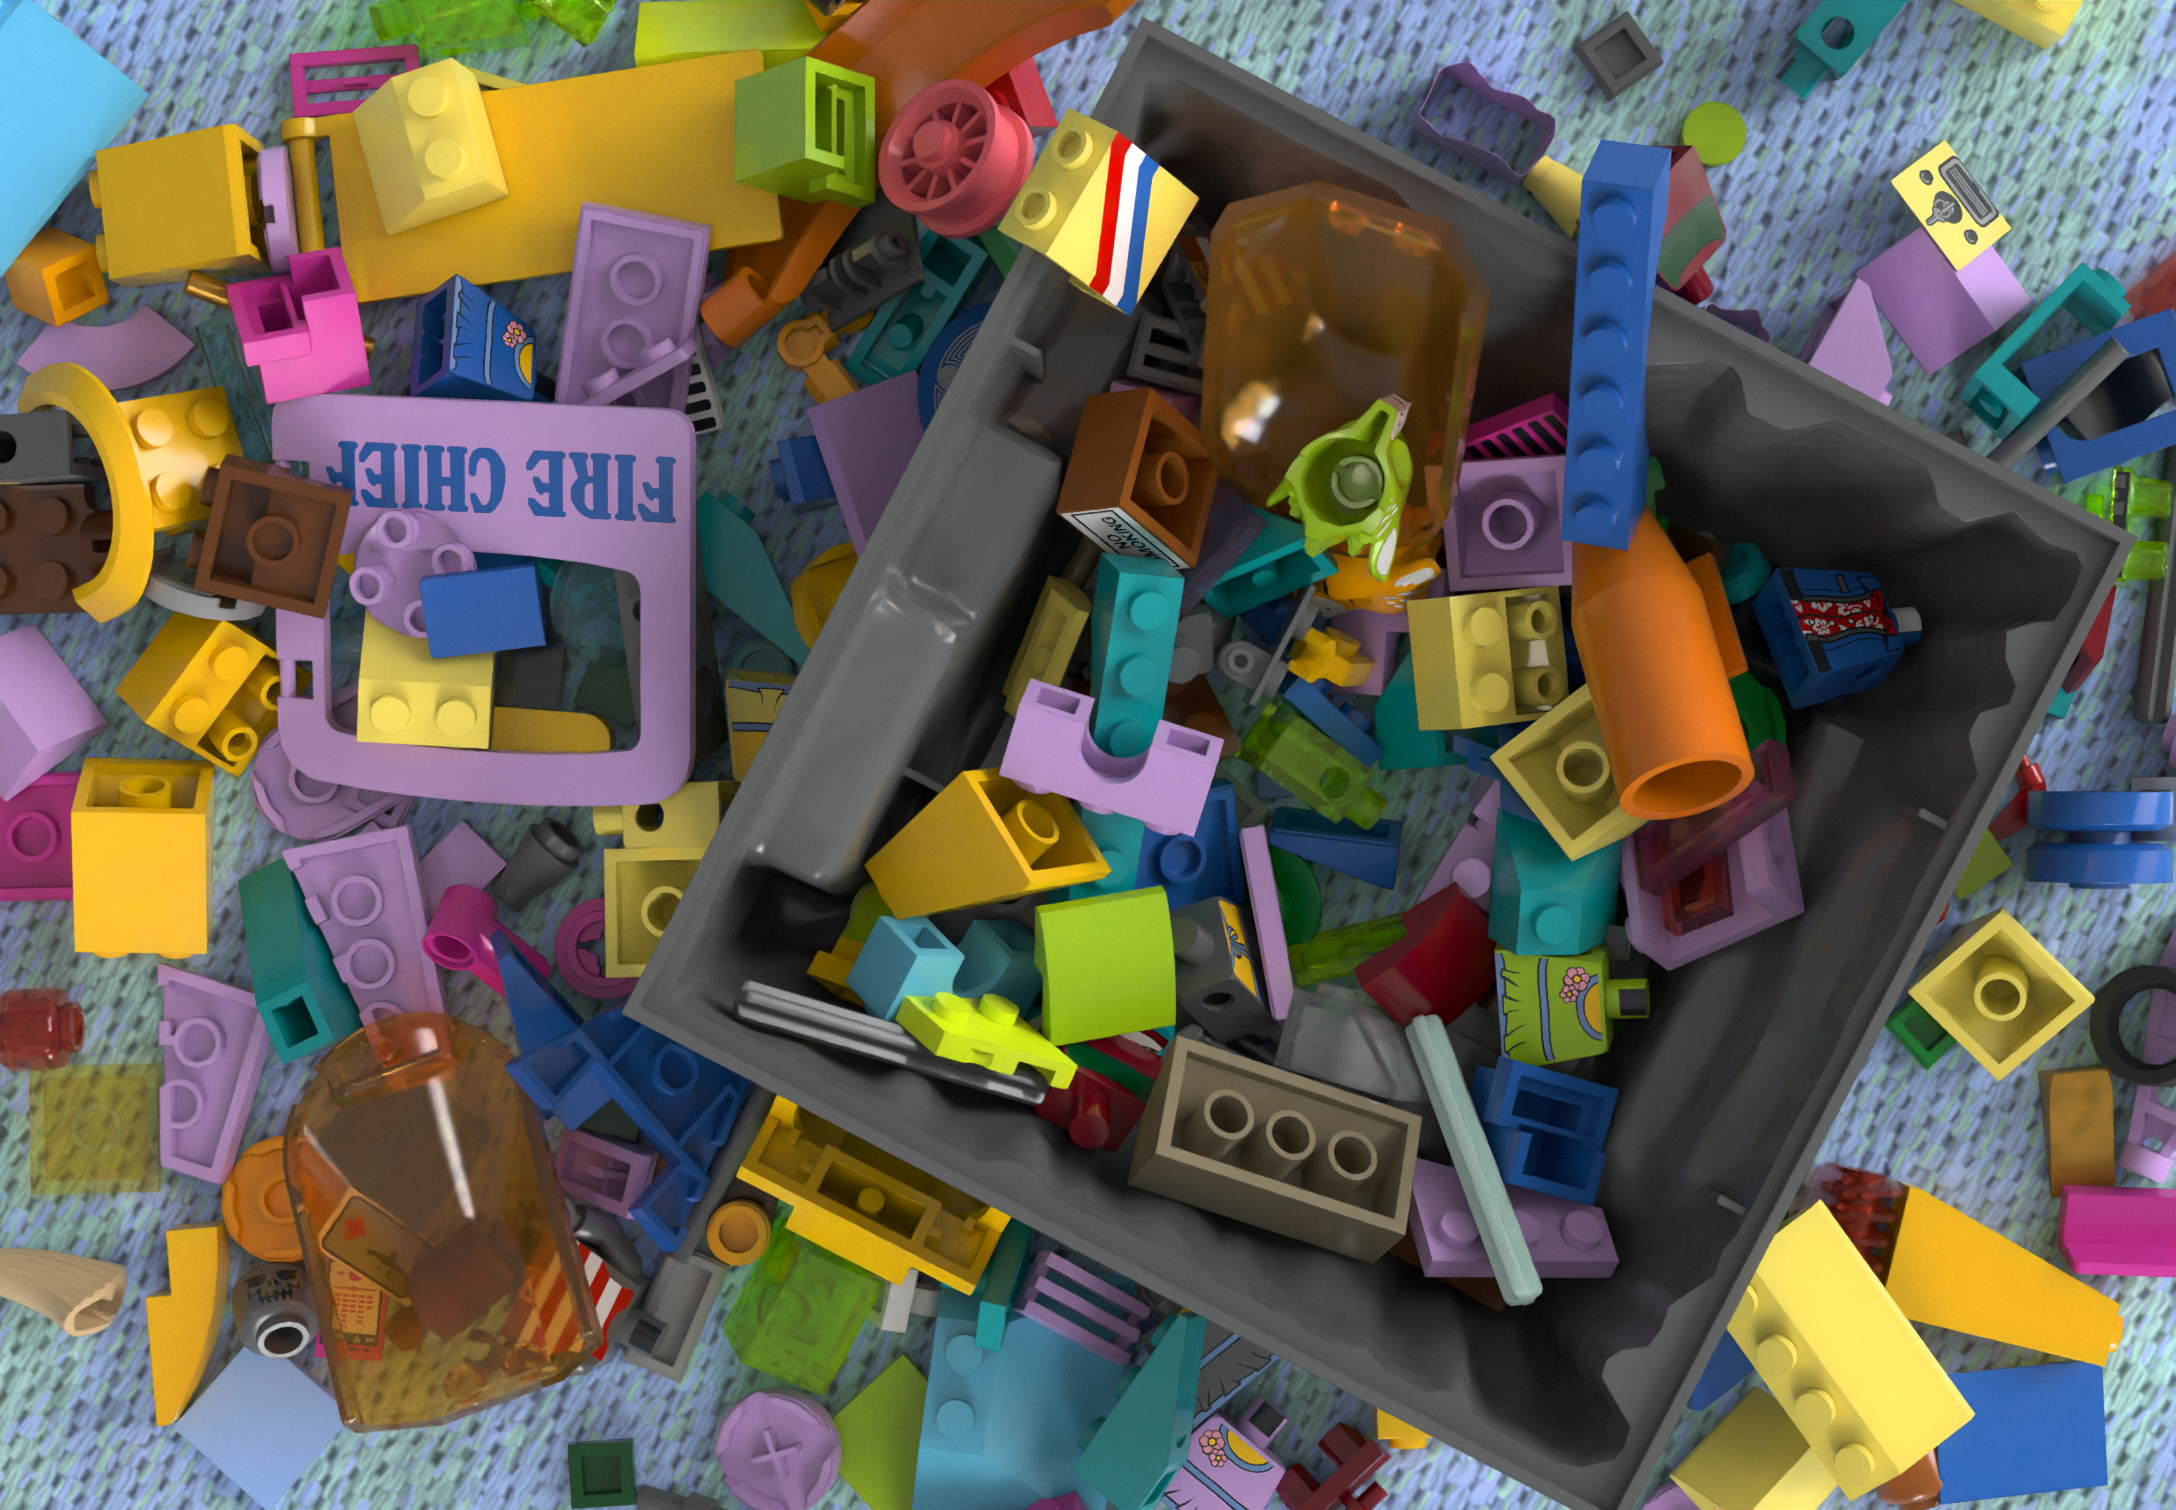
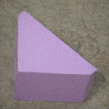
M564 1127L550 1186H561L567 1191L568 1195L623 1218L635 1220L628 1212V1209L651 1184L660 1152L654 1146L635 1143L580 1128L570 1132Z

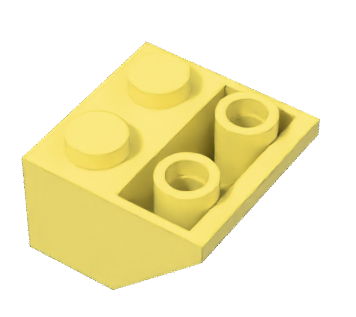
M1559 586L1406 601L1419 731L1467 729L1538 720L1570 696Z

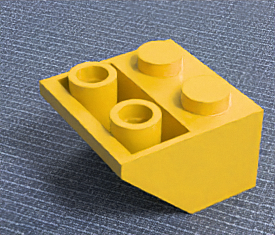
M174 611L115 689V692L146 724L239 778L257 754L265 737L278 726L277 697L280 696V662L277 659L276 646L241 620L222 621L206 619ZM296 662V693L301 695L313 680V674Z

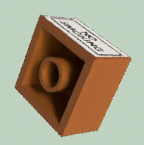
M1151 387L1087 395L1056 513L1105 553L1166 559L1176 570L1195 568L1225 452Z

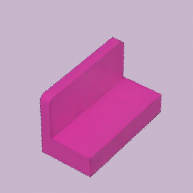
M2062 1184L2057 1247L2071 1270L2078 1274L2176 1278V1189Z

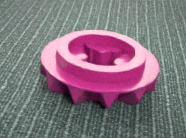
M604 897L588 900L568 913L556 935L555 958L562 976L570 986L591 998L606 1000L620 998L633 992L640 977L606 978V973L605 976H601L602 965H599V954L589 952V948L579 947L580 942L589 943L590 940L602 938L603 931L605 930Z

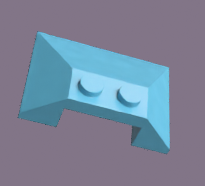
M1028 1264L1021 1288L1027 1278V1275L1032 1267V1264ZM1050 1270L1045 1277L1119 1319H1122L1125 1313ZM1088 1272L1134 1298L1135 1281L1123 1276ZM941 1287L919 1442L912 1509L1023 1510L1041 1499H1053L1077 1490L1088 1510H1106L1107 1499L1071 1469L1083 1453L1077 1445L1084 1432L1100 1416L1107 1419L1118 1403L1119 1399L1114 1396V1391L1123 1378L1125 1366L1116 1365L1016 1310H1013L1000 1352L975 1347L982 1296L974 1294L968 1296L960 1291ZM1041 1292L1038 1293L1035 1299L1036 1303L1107 1342H1112L1115 1335L1112 1331Z

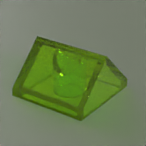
M781 1217L772 1233L770 1245L755 1264L727 1316L722 1330L741 1363L818 1395H825L885 1283L859 1265L785 1228L788 1218Z

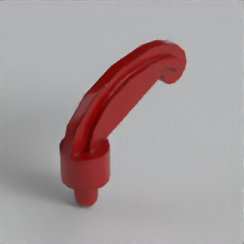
M2025 754L2018 767L2019 770L2015 773L2021 790L1988 825V828L1997 840L2008 838L2028 825L2027 791H2047L2046 781L2038 763L2031 764L2027 754Z

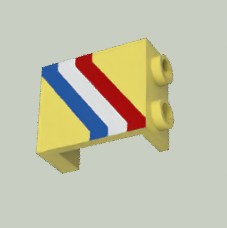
M1068 108L1003 218L998 230L1052 260L1071 274L1068 281L1081 291L1130 316L1199 200V197L1120 132Z

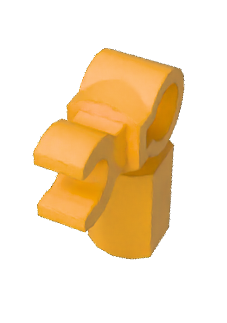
M813 310L801 320L787 323L780 330L777 338L778 356L782 364L789 370L797 373L803 372L806 375L807 379L803 386L817 404L860 389L837 358L829 361L826 355L839 346L837 338L842 334L855 335L866 330L874 318L872 311L836 332L830 331L827 310L820 314Z

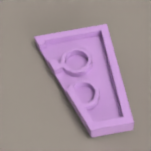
M157 963L158 986H163V1021H158L159 1045H164V1085L159 1088L161 1166L218 1185L225 1184L229 1171L232 1173L271 1038L256 1007L254 990L167 963Z
M1416 1157L1408 1219L1424 1276L1495 1277L1456 1169ZM1503 1182L1539 1278H1611L1619 1260L1602 1208Z

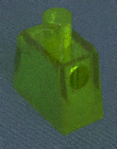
M385 0L368 6L374 29L381 43L415 32L421 51L430 60L519 47L531 43L517 0Z
M1270 703L1267 704L1241 742L1243 748L1233 755L1303 805L1335 824L1345 816L1362 829L1368 830L1379 820L1388 803L1387 798L1367 785L1373 773L1372 769L1297 715ZM1327 770L1325 780L1319 785L1322 774Z

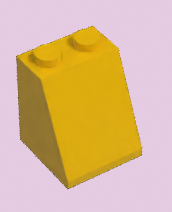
M227 124L95 151L97 170H91L89 173V189L94 207L102 209L104 233L97 234L96 254L101 271L103 273L108 272L109 280L124 288L185 282L189 272L192 270H197L215 278L273 272L263 229H266L263 200L259 199L257 155L260 154L261 149H264V145L237 124Z
M85 757L71 809L75 952H93L96 956L103 958H118L128 953H158L169 959H183L194 954H207L212 929L214 763L209 760Z
M1001 767L962 771L864 865L878 888L881 900L892 911L896 920L976 908L1104 879L1112 870L1066 796L1054 792L1047 794L1028 792L1018 787L1013 779L1000 776Z

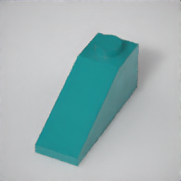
M928 228L919 243L924 281L881 305L844 368L868 385H873L889 378L864 362L865 360L890 378L916 370L918 373L935 337L946 324L959 314L994 261L978 235L964 239H949L934 233Z
M705 491L696 502L707 591L803 667L810 649L806 646L797 630L792 602L762 536L749 525L756 517V514L728 491L720 500H717L708 491Z

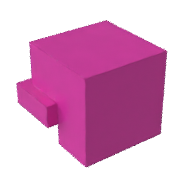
M340 247L289 255L290 273L225 285L230 312L247 367L256 366L267 404L371 385L356 291Z

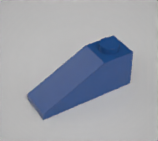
M500 928L489 936L519 1055L586 1021ZM590 1070L551 1109L540 1110L524 1091L525 1097L541 1117L548 1121L553 1116H556L570 1132L613 1099Z

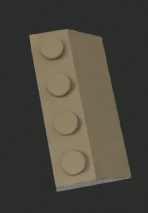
M1177 1035L1170 1045L1138 1124L1127 1184L1374 1264L1406 1234L1422 1116Z

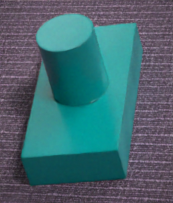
M1013 1217L1010 1218L1004 1228L995 1258H989L972 1292L974 1295L982 1296L975 1347L997 1352L1001 1350L1014 1310L1013 1306L1018 1297L1029 1263L1033 1234L1032 1227ZM943 1282L940 1283L941 1287L957 1290Z

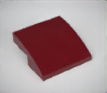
M1456 881L1400 915L1409 935L1353 968L1361 988L1405 1030L1412 1023L1413 1018L1419 1015L1426 1017L1436 1014L1442 1019L1444 1027H1446L1474 1004L1496 980L1494 950L1498 943L1488 937L1489 915Z

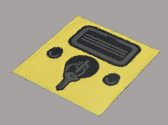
M1945 140L1890 181L1957 272L2011 229Z

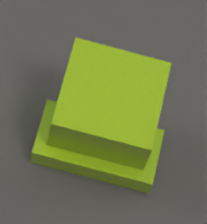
M805 55L735 81V182L809 204L830 200L854 208H860L875 203V78Z

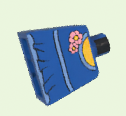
M458 274L453 275L416 303L409 396L553 403L557 383L555 380L535 370L537 335L533 328Z

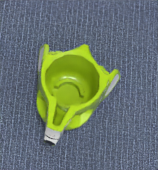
M1396 392L1378 399L1359 419L1349 421L1337 430L1329 431L1309 443L1299 452V456L1292 462L1283 481L1265 501L1266 506L1272 508L1290 496L1288 501L1291 506L1289 514L1303 522L1306 537L1304 544L1305 552L1313 558L1327 548L1345 540L1348 542L1347 553L1355 557L1371 543L1368 570L1378 582L1387 581L1393 563L1399 536V520L1413 476L1412 454L1401 432L1412 401L1400 393Z

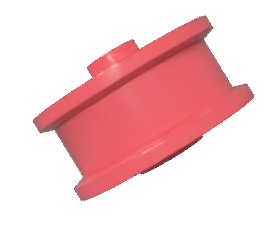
M958 78L943 80L926 87L916 94L894 118L884 137L878 163L880 184L883 192L893 204L907 213L917 215L920 221L934 233L949 239L969 238L988 230L1008 212L1031 173L1034 158L1033 139L1025 121L1011 109L996 104L993 97L978 84L970 80Z

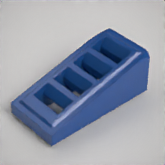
M1280 806V808H1276L1269 844L1370 884L1394 890L1403 823L1397 820Z

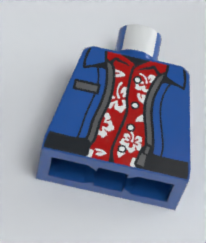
M1776 568L1752 603L1792 709L1804 708L1834 699L1840 695L1844 696L1875 687L1885 679L1902 657L1904 646L1916 645L1922 633V623L1917 610L1911 606L1889 608L1877 578L1865 572Z

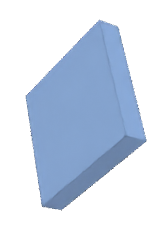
M243 1347L172 1428L265 1510H271L356 1413L292 1356L274 1359L254 1354L246 1347Z

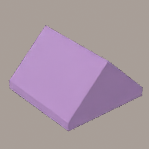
M1922 224L1854 273L1856 278L1869 284L1874 303L1928 376L1990 336L2032 302L1992 245L1957 272Z
M1566 453L1440 461L1437 463L1450 592L1572 585V542L1561 540Z
M31 624L0 636V796L3 800L9 801L111 725L36 624Z

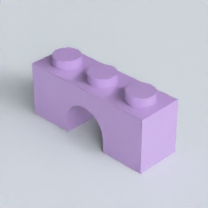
M1032 678L1030 679L1019 704L999 772L1000 776L1013 779L1018 787L1036 794L1054 792L1076 799L1082 807L1094 813L1109 815L1117 812L1142 820L1146 827L1161 834L1177 835L1183 833L1194 837L1224 739L1160 719L1153 741L1144 752L1134 757L1117 758L1103 752L1091 738L1089 718L1095 698Z

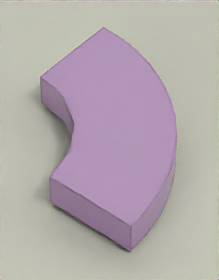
M145 304L127 320L106 327L83 326L72 321L59 327L47 324L16 363L31 374L53 363H74L90 371L104 384L109 392H116L131 388L135 389L164 377L185 362L197 350L199 345L152 307Z

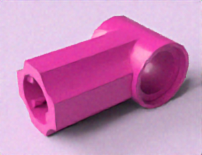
M457 884L449 886L445 890L422 939V949L433 962L451 970H469L504 997L489 937L500 928L547 979L552 967L547 963V958L496 919L499 909L495 900L489 894L470 885Z

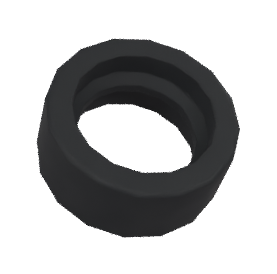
M2139 965L2117 973L2100 989L2090 1010L2089 1035L2097 1057L2113 1075L2134 1085L2175 1087L2176 1059L2159 1065L2147 1064L2134 1058L2124 1047L2121 1040L2119 1017L2125 1004L2137 993L2148 989H2165L2176 994V968Z

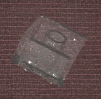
M1320 981L1317 992L1294 988L1274 1065L1392 1100L1431 1104L1406 1036V1030L1384 1009L1379 1008V1004L1364 990Z

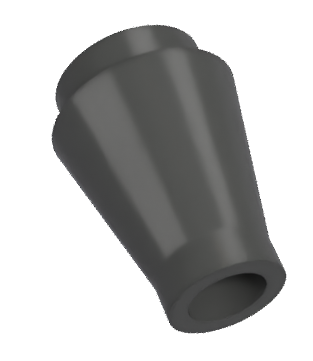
M545 817L539 825L530 824L502 875L492 885V890L506 906L520 912L531 900L579 867L577 858L584 852V847L571 830L554 818Z

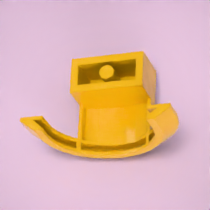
M53 363L26 377L17 402L19 413L48 411L55 406L67 410L75 416L90 435L106 471L113 510V531L109 554L103 568L94 579L72 590L76 603L99 623L108 622L126 613L140 599L151 571L154 532L166 531L167 538L194 533L195 529L204 531L207 529L211 507L200 505V499L208 467L220 469L221 462L226 454L245 458L223 385L117 403L109 390L96 376L74 363Z

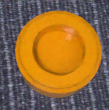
M746 1199L731 1200L721 1205L710 1218L707 1226V1241L711 1251L721 1261L736 1266L747 1265L758 1260L770 1245L773 1233L772 1223L767 1212L759 1204Z

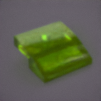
M1404 912L1317 932L1312 941L1287 946L1295 986L1299 989L1356 975L1354 967L1409 935L1400 916Z

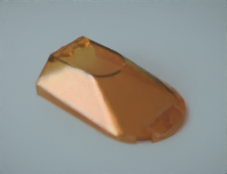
M1322 180L1227 204L1211 233L1200 420L1203 444L1215 471L1220 478L1232 477L1251 497L1248 504L1303 525V522L1289 514L1291 509L1288 503L1290 496L1272 508L1267 507L1265 504L1267 498L1285 478L1292 462L1299 456V452L1318 437L1329 431L1337 430L1349 421L1359 419L1378 399L1398 392L1412 401L1401 432L1412 454L1413 476L1399 520V536L1396 548L1414 544L1419 549L1431 541L1443 527L1455 503L1458 492L1491 291L1449 222ZM1347 540L1327 548L1329 553L1352 557L1347 553ZM1371 543L1355 558L1369 559Z
M435 1012L399 1014L375 1021L350 1034L335 1045L313 1068L318 1073L306 1089L299 1105L292 1104L286 1123L283 1140V1169L340 1419L345 1427L355 1433L434 1427L448 1424L564 1381L605 1342L539 1107L504 1068L515 1056L488 1031L486 1032L477 1026L458 1020L453 1015Z

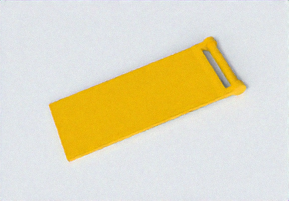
M750 49L480 92L510 196L393 235L387 234L353 113L317 118L299 117L281 121L282 143L289 145L300 253L326 249L314 144L323 139H330L341 252L356 291L358 305L427 295L455 274L462 276L476 287L572 273L581 204L585 201L713 225L709 252L781 241L784 237L780 195L735 182V81L764 71V56L760 50Z

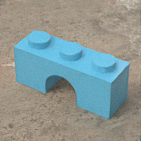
M879 916L845 982L865 1002L864 1008L872 1017L899 1024L895 1017L905 996L935 997L938 992L950 993L960 998H982L984 994H996L1016 1004L1020 1009L1019 1016L1024 1019L1043 985V976L1034 964L1035 937L1019 921L973 919L962 941L955 947L928 918L914 917L896 920L895 917Z

